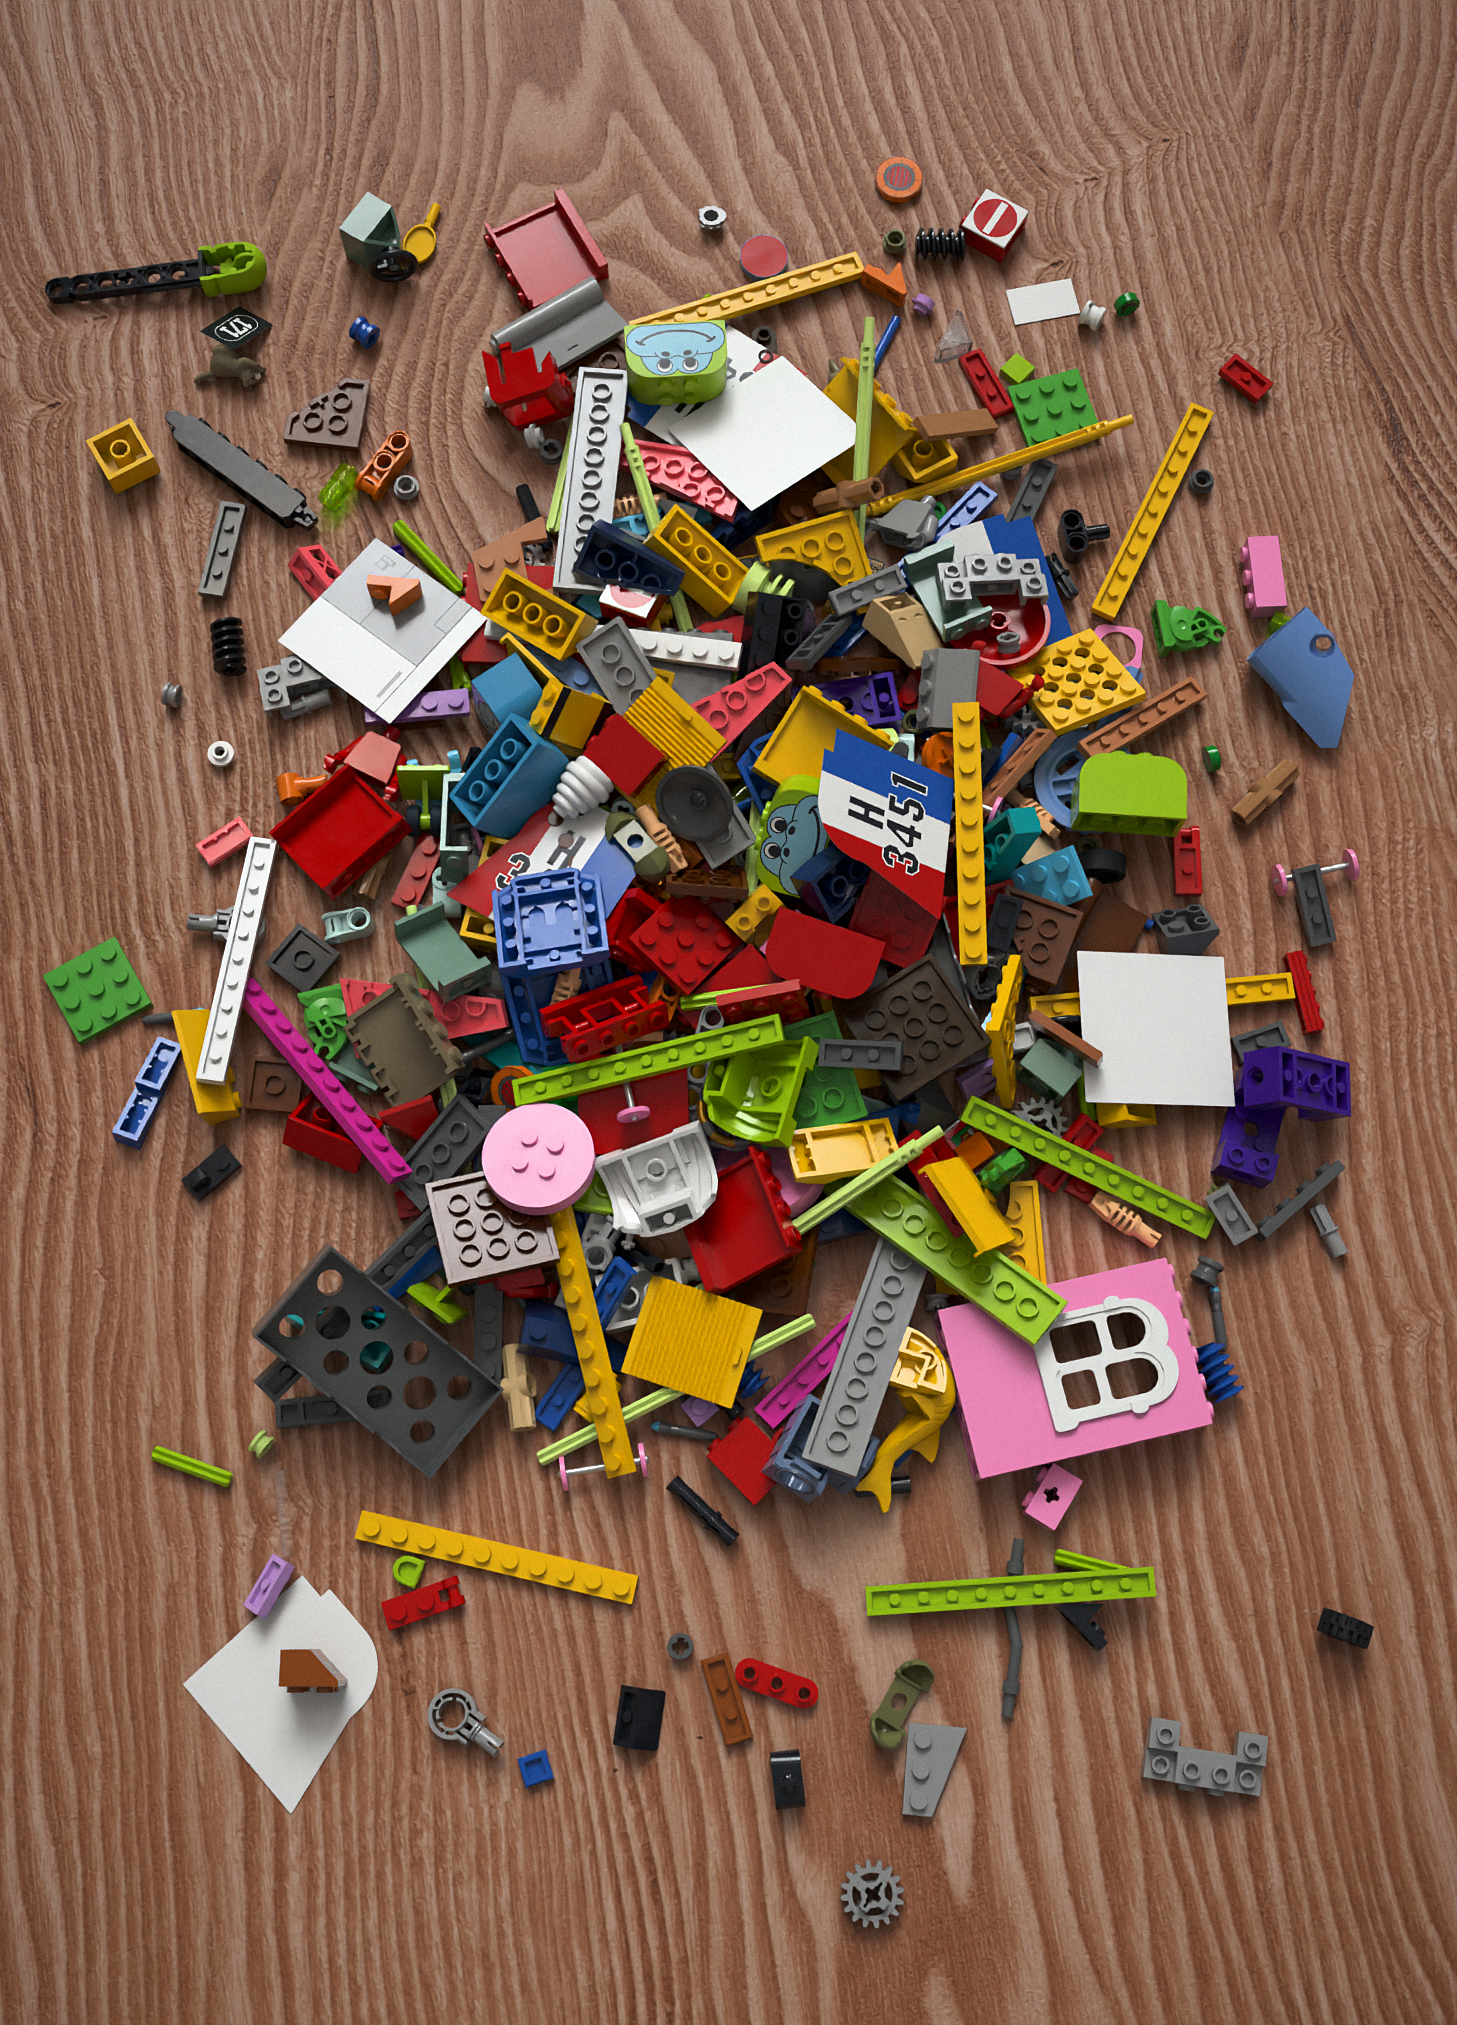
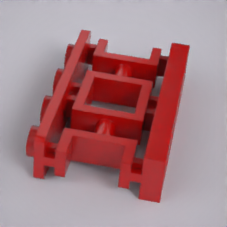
M638 974L539 1009L542 1032L546 1037L552 1038L564 1033L565 1036L560 1037L562 1051L567 1053V1059L571 1063L666 1028L670 1023L667 1004L664 1001L659 1000L647 1004L650 1001L648 988L646 985L643 986V980ZM612 1015L614 1016L613 1018H610V1019H608V1020L602 1021V1022H600V1023H597V1022H596V1021L601 1020V1019H604V1018H606V1017H609V1016H612Z

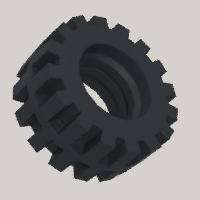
M1323 1608L1317 1631L1364 1649L1368 1648L1374 1626L1364 1621L1327 1608Z

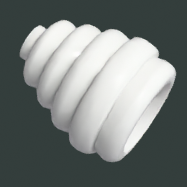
M579 756L576 761H571L567 764L566 772L560 776L561 783L556 786L557 793L552 796L555 803L553 809L563 819L567 815L571 818H576L579 813L585 814L589 808L596 809L599 803H605L610 797L608 793L614 790V784L592 761L585 756Z

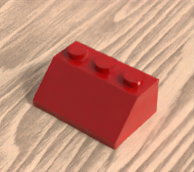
M312 1091L287 1118L282 1144L354 1174H357L368 1161L367 1157ZM367 1115L381 1132L384 1126L382 1120Z

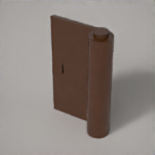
M1085 875L1093 895L1067 905L1070 908L1084 912L1056 987L1030 979L1027 974L1022 983L1025 987L1024 991L1031 997L1079 992L1077 951L1130 953L1148 916L1103 892L1104 886L1100 881Z

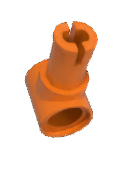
M290 772L277 776L275 780L280 804L283 806H294L302 803L307 794L314 793L318 787L328 781L327 774L303 778V776L299 777L297 773Z

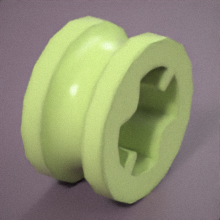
M262 1430L250 1443L248 1451H255L256 1457L260 1459L271 1448L275 1438L273 1436L268 1437L267 1432Z

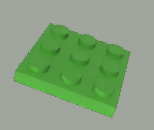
M1078 368L1007 387L1006 393L1014 405L1013 412L1026 448L1098 423Z
M115 936L43 975L81 1045L153 1006L152 1001Z

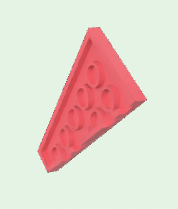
M622 438L619 469L632 474L624 452L626 446ZM634 439L635 445L639 446L650 484L733 523L741 501L686 447Z
M774 661L746 675L745 678L721 688L720 691L690 704L700 716L728 741L710 760L711 764L793 682V679Z
M340 978L347 1017L390 989L393 985ZM418 989L422 997L432 1005L434 1009L433 1014L437 1021L442 1023L447 1029L448 1039L510 1026L504 999L464 994L444 1003L435 990ZM360 1041L353 1044L354 1050L356 1047L362 1044ZM355 1050L356 1058H359L360 1056Z

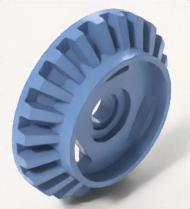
M1076 731L1055 739L1051 743L1050 749L1039 757L1033 774L1035 799L1038 804L1055 817L1053 823L1057 826L1065 827L1066 831L1081 832L1082 835H1088V833L1101 834L1103 832L1070 830L1071 810L1064 805L1065 803L1071 804L1073 786L1083 764L1087 761L1075 747L1079 741L1095 731ZM1126 747L1119 750L1126 752V754H1131ZM1077 759L1079 761L1062 775L1056 771L1069 760Z

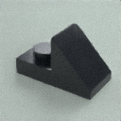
M1060 1603L1055 1607L1095 1651H1101L1108 1643L1103 1638L1106 1634L1103 1629L1094 1621L1091 1624L1088 1622L1103 1604Z

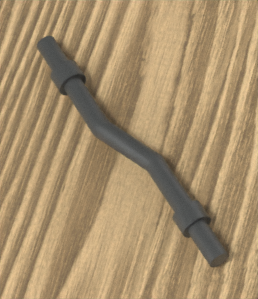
M1014 1538L1011 1560L1007 1561L1006 1572L1009 1573L1008 1576L1023 1575L1025 1564L1022 1563L1025 1544L1023 1539ZM1015 1606L1004 1607L1011 1650L1007 1678L1003 1680L1002 1685L1004 1699L1001 1716L1013 1718L1015 1697L1019 1695L1020 1690L1018 1677L1023 1644Z

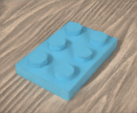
M1074 845L1014 869L1008 879H1013L1015 888L1065 906L1093 895Z

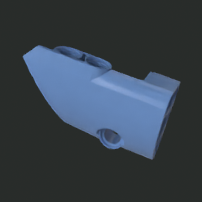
M1306 606L1248 656L1247 661L1280 697L1284 708L1320 748H1337L1354 680V673L1336 643L1334 634ZM1320 637H1327L1331 645L1327 649H1321L1317 646L1316 640Z

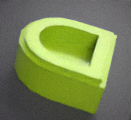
M402 1556L393 1565V1576L399 1583L416 1589L426 1561L413 1556Z

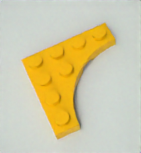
M852 508L754 538L761 564L771 561L803 563L825 573L840 587L872 574ZM870 604L855 610L856 615L859 616L867 613Z
M1010 955L1007 966L1004 965L1002 968V984L997 985V1001L992 1003L991 1006L992 1019L991 1022L986 1023L985 1028L986 1034L992 1041L989 1046V1058H993L994 1061L992 1076L997 1079L995 1093L996 1096L1000 1097L1001 1108H1012L1017 1092L1015 1060H1012L1016 1029L1015 1003H1018L1024 976L1021 955Z
M1038 1181L1010 1182L1008 1206L1004 1218L1017 1236V1239L995 1249L1041 1283L1047 1285ZM934 1275L935 1294L961 1295Z

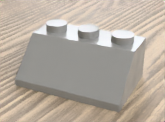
M946 648L923 651L916 729L938 733L953 732L952 703L976 701L980 651Z

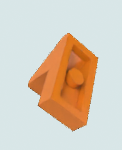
M898 262L889 275L885 274L882 269L867 264L862 272L861 285L898 307L903 308L907 290L900 262Z
M369 574L367 576L366 585L370 596L380 600L390 598L389 608L392 616L397 615L422 597L423 592L419 579Z
M978 1131L956 1147L954 1152L957 1156H963L970 1168L974 1170L1010 1148L1011 1145Z

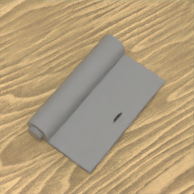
M590 276L490 334L491 340L489 345L496 355L498 353L501 355L499 345L509 341L511 342L513 353L533 347L538 372H542L541 363L550 351L556 359L558 371L623 334L624 326L628 325V323L604 300L599 284Z

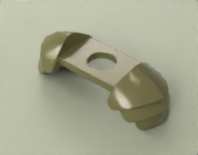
M620 811L610 813L605 824L607 841L615 838L635 861L636 864L633 870L643 880H647L649 883L663 880L670 871V860L665 848L662 846L658 847L637 823L639 819L636 816ZM632 836L643 838V844L639 848H631L628 845V840Z
M912 1659L904 1662L896 1669L894 1673L896 1676L879 1708L876 1712H873L869 1727L871 1736L878 1746L896 1749L902 1743V1739L906 1736V1731L901 1726L919 1692L927 1693L930 1691V1685L934 1683L935 1673L923 1660ZM896 1693H902L906 1699L904 1707L900 1710H895L891 1706V1699Z

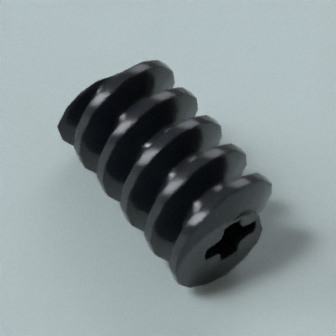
M920 227L915 238V260L919 253L922 254L923 260L927 259L929 253H931L933 260H936L938 253H941L943 261H946L949 253L953 261L956 260L958 254H961L962 261H964L966 239L963 229L959 228L955 236L952 228L948 229L946 235L943 228H939L936 235L934 229L929 228L927 235H925L923 227Z
M220 618L210 625L213 668L218 674L238 676L247 670L246 666H242L246 663V658L241 656L245 653V648L242 647L244 639L240 637L243 635V629L239 628L243 622L239 618Z

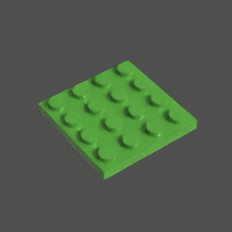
M834 1011L783 1027L785 1040H797L808 1036L820 1046V1038L843 1039ZM818 1050L813 1071H805L792 1118L797 1122L795 1130L848 1123L868 1116L853 1069L818 1066ZM761 1144L763 1150L775 1147Z

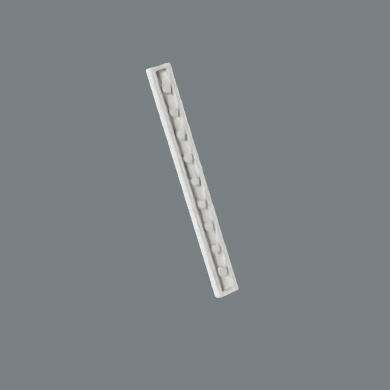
M487 618L484 631L486 639L499 641L509 632L518 642L529 644L528 641ZM597 625L593 633L604 625ZM629 629L647 660L731 671L739 670L743 650L742 643Z
M250 836L196 1074V1080L200 1083L225 1086L277 851V840Z

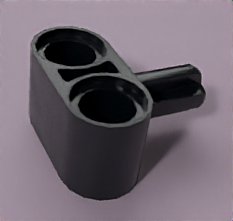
M1075 509L1065 510L1057 527V535L1064 560L1071 564L1080 563L1085 556L1090 541L1103 540L1110 537L1109 526L1107 524L1086 527L1083 516L1079 511ZM1066 523H1071L1075 527H1069ZM1070 546H1077L1080 550H1074Z
M799 1749L770 1752L776 1810L805 1807Z

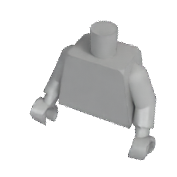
M925 495L920 502L904 499L882 518H873L871 520L865 518V535H868L871 530L879 531L886 544L914 552L924 549L928 543L934 540L939 525L934 512L937 502L930 495Z

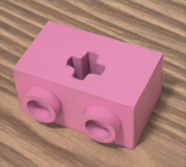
M1052 1463L1048 1468L1046 1466L1041 1468L1035 1479L1039 1484L1034 1492L1031 1490L1027 1492L1021 1503L1025 1507L1022 1514L1050 1532L1055 1531L1083 1482L1060 1466ZM1052 1489L1054 1491L1052 1496L1056 1499L1046 1502L1047 1496L1044 1494V1491Z

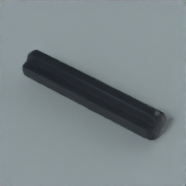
M527 484L517 486L516 494L528 522L541 517ZM547 529L548 542L538 543V546L542 547L543 553L553 549V543Z

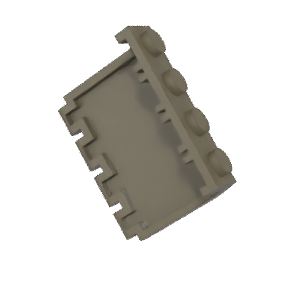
M408 973L397 974L388 980L393 986L347 1017L346 1019L349 1023L342 1028L352 1044L358 1041L362 1043L355 1050L365 1066L369 1067L375 1064L376 1067L369 1072L380 1090L389 1087L390 1090L384 1094V1097L391 1108L428 1096L452 1080L465 1067L460 1050L452 1045L447 1037V1029L442 1023L437 1021L433 1014L434 1009L432 1005L422 997L418 990V982Z

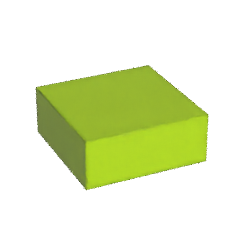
M1016 352L1000 368L999 374L1011 384L1016 385L1024 383L1034 373L1035 367Z

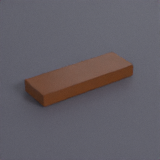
M1034 1009L1029 1015V1024L1095 1068L1098 1069L1103 1062V1052L1040 1011Z
M728 1651L700 1660L726 1747L754 1738Z

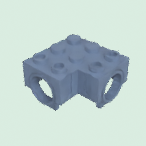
M808 1394L797 1403L794 1414L789 1418L782 1431L781 1438L777 1441L769 1456V1461L761 1471L807 1503L821 1496L826 1484H831L843 1495L855 1489L860 1479L871 1466L880 1441L871 1434L856 1479L801 1460L821 1400L811 1394Z

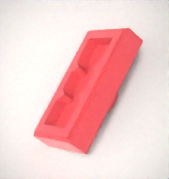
M239 816L195 846L208 865L213 868L248 845L250 836H254Z

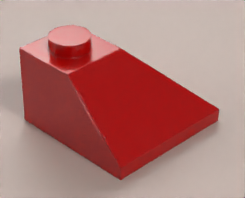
M431 1095L378 1112L380 1119L388 1130L415 1143L418 1142L440 1115Z

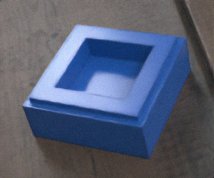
M546 1749L517 1759L526 1788L554 1778Z

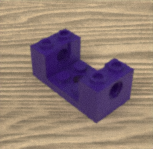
M892 672L811 685L819 689L823 693L822 697L830 702L832 700L839 703L841 701L850 702L853 707L846 712L852 716L857 714L868 721L867 725L872 729L893 728L899 734L902 716ZM803 686L791 688L790 705Z
M1282 1046L1243 1052L1245 1107L1269 1110L1291 1106L1298 1108L1299 1119L1313 1122L1351 1117L1350 1063Z
M1242 1066L1236 1072L1234 1080L1235 1106H1227L1210 1173L1263 1189L1274 1179L1279 1155L1275 1154L1274 1151L1284 1112L1290 1106L1269 1110L1245 1107L1244 1071ZM1253 1123L1257 1127V1135H1247L1244 1131V1124Z

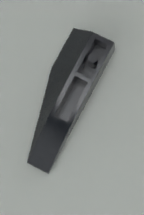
M748 591L741 638L743 650L737 681L773 661L778 666L787 669L785 661L801 645L807 599ZM741 735L734 741V749H735V750H736V747H737V745H738V742H739V740H740Z

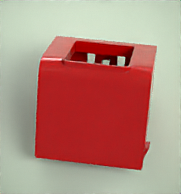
M510 341L500 344L499 349L505 376L500 371L498 359L482 351L490 396L507 421L516 430L524 431L531 424H535L538 427L566 418L574 412L575 400L572 383L565 372L559 374L556 359L550 351L541 363L542 372H538L533 347L513 353ZM523 403H526V411H523Z

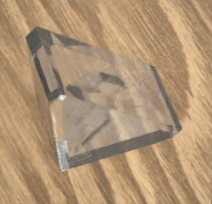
M956 311L936 348L934 362L937 364L957 359L972 351L973 339L962 311Z

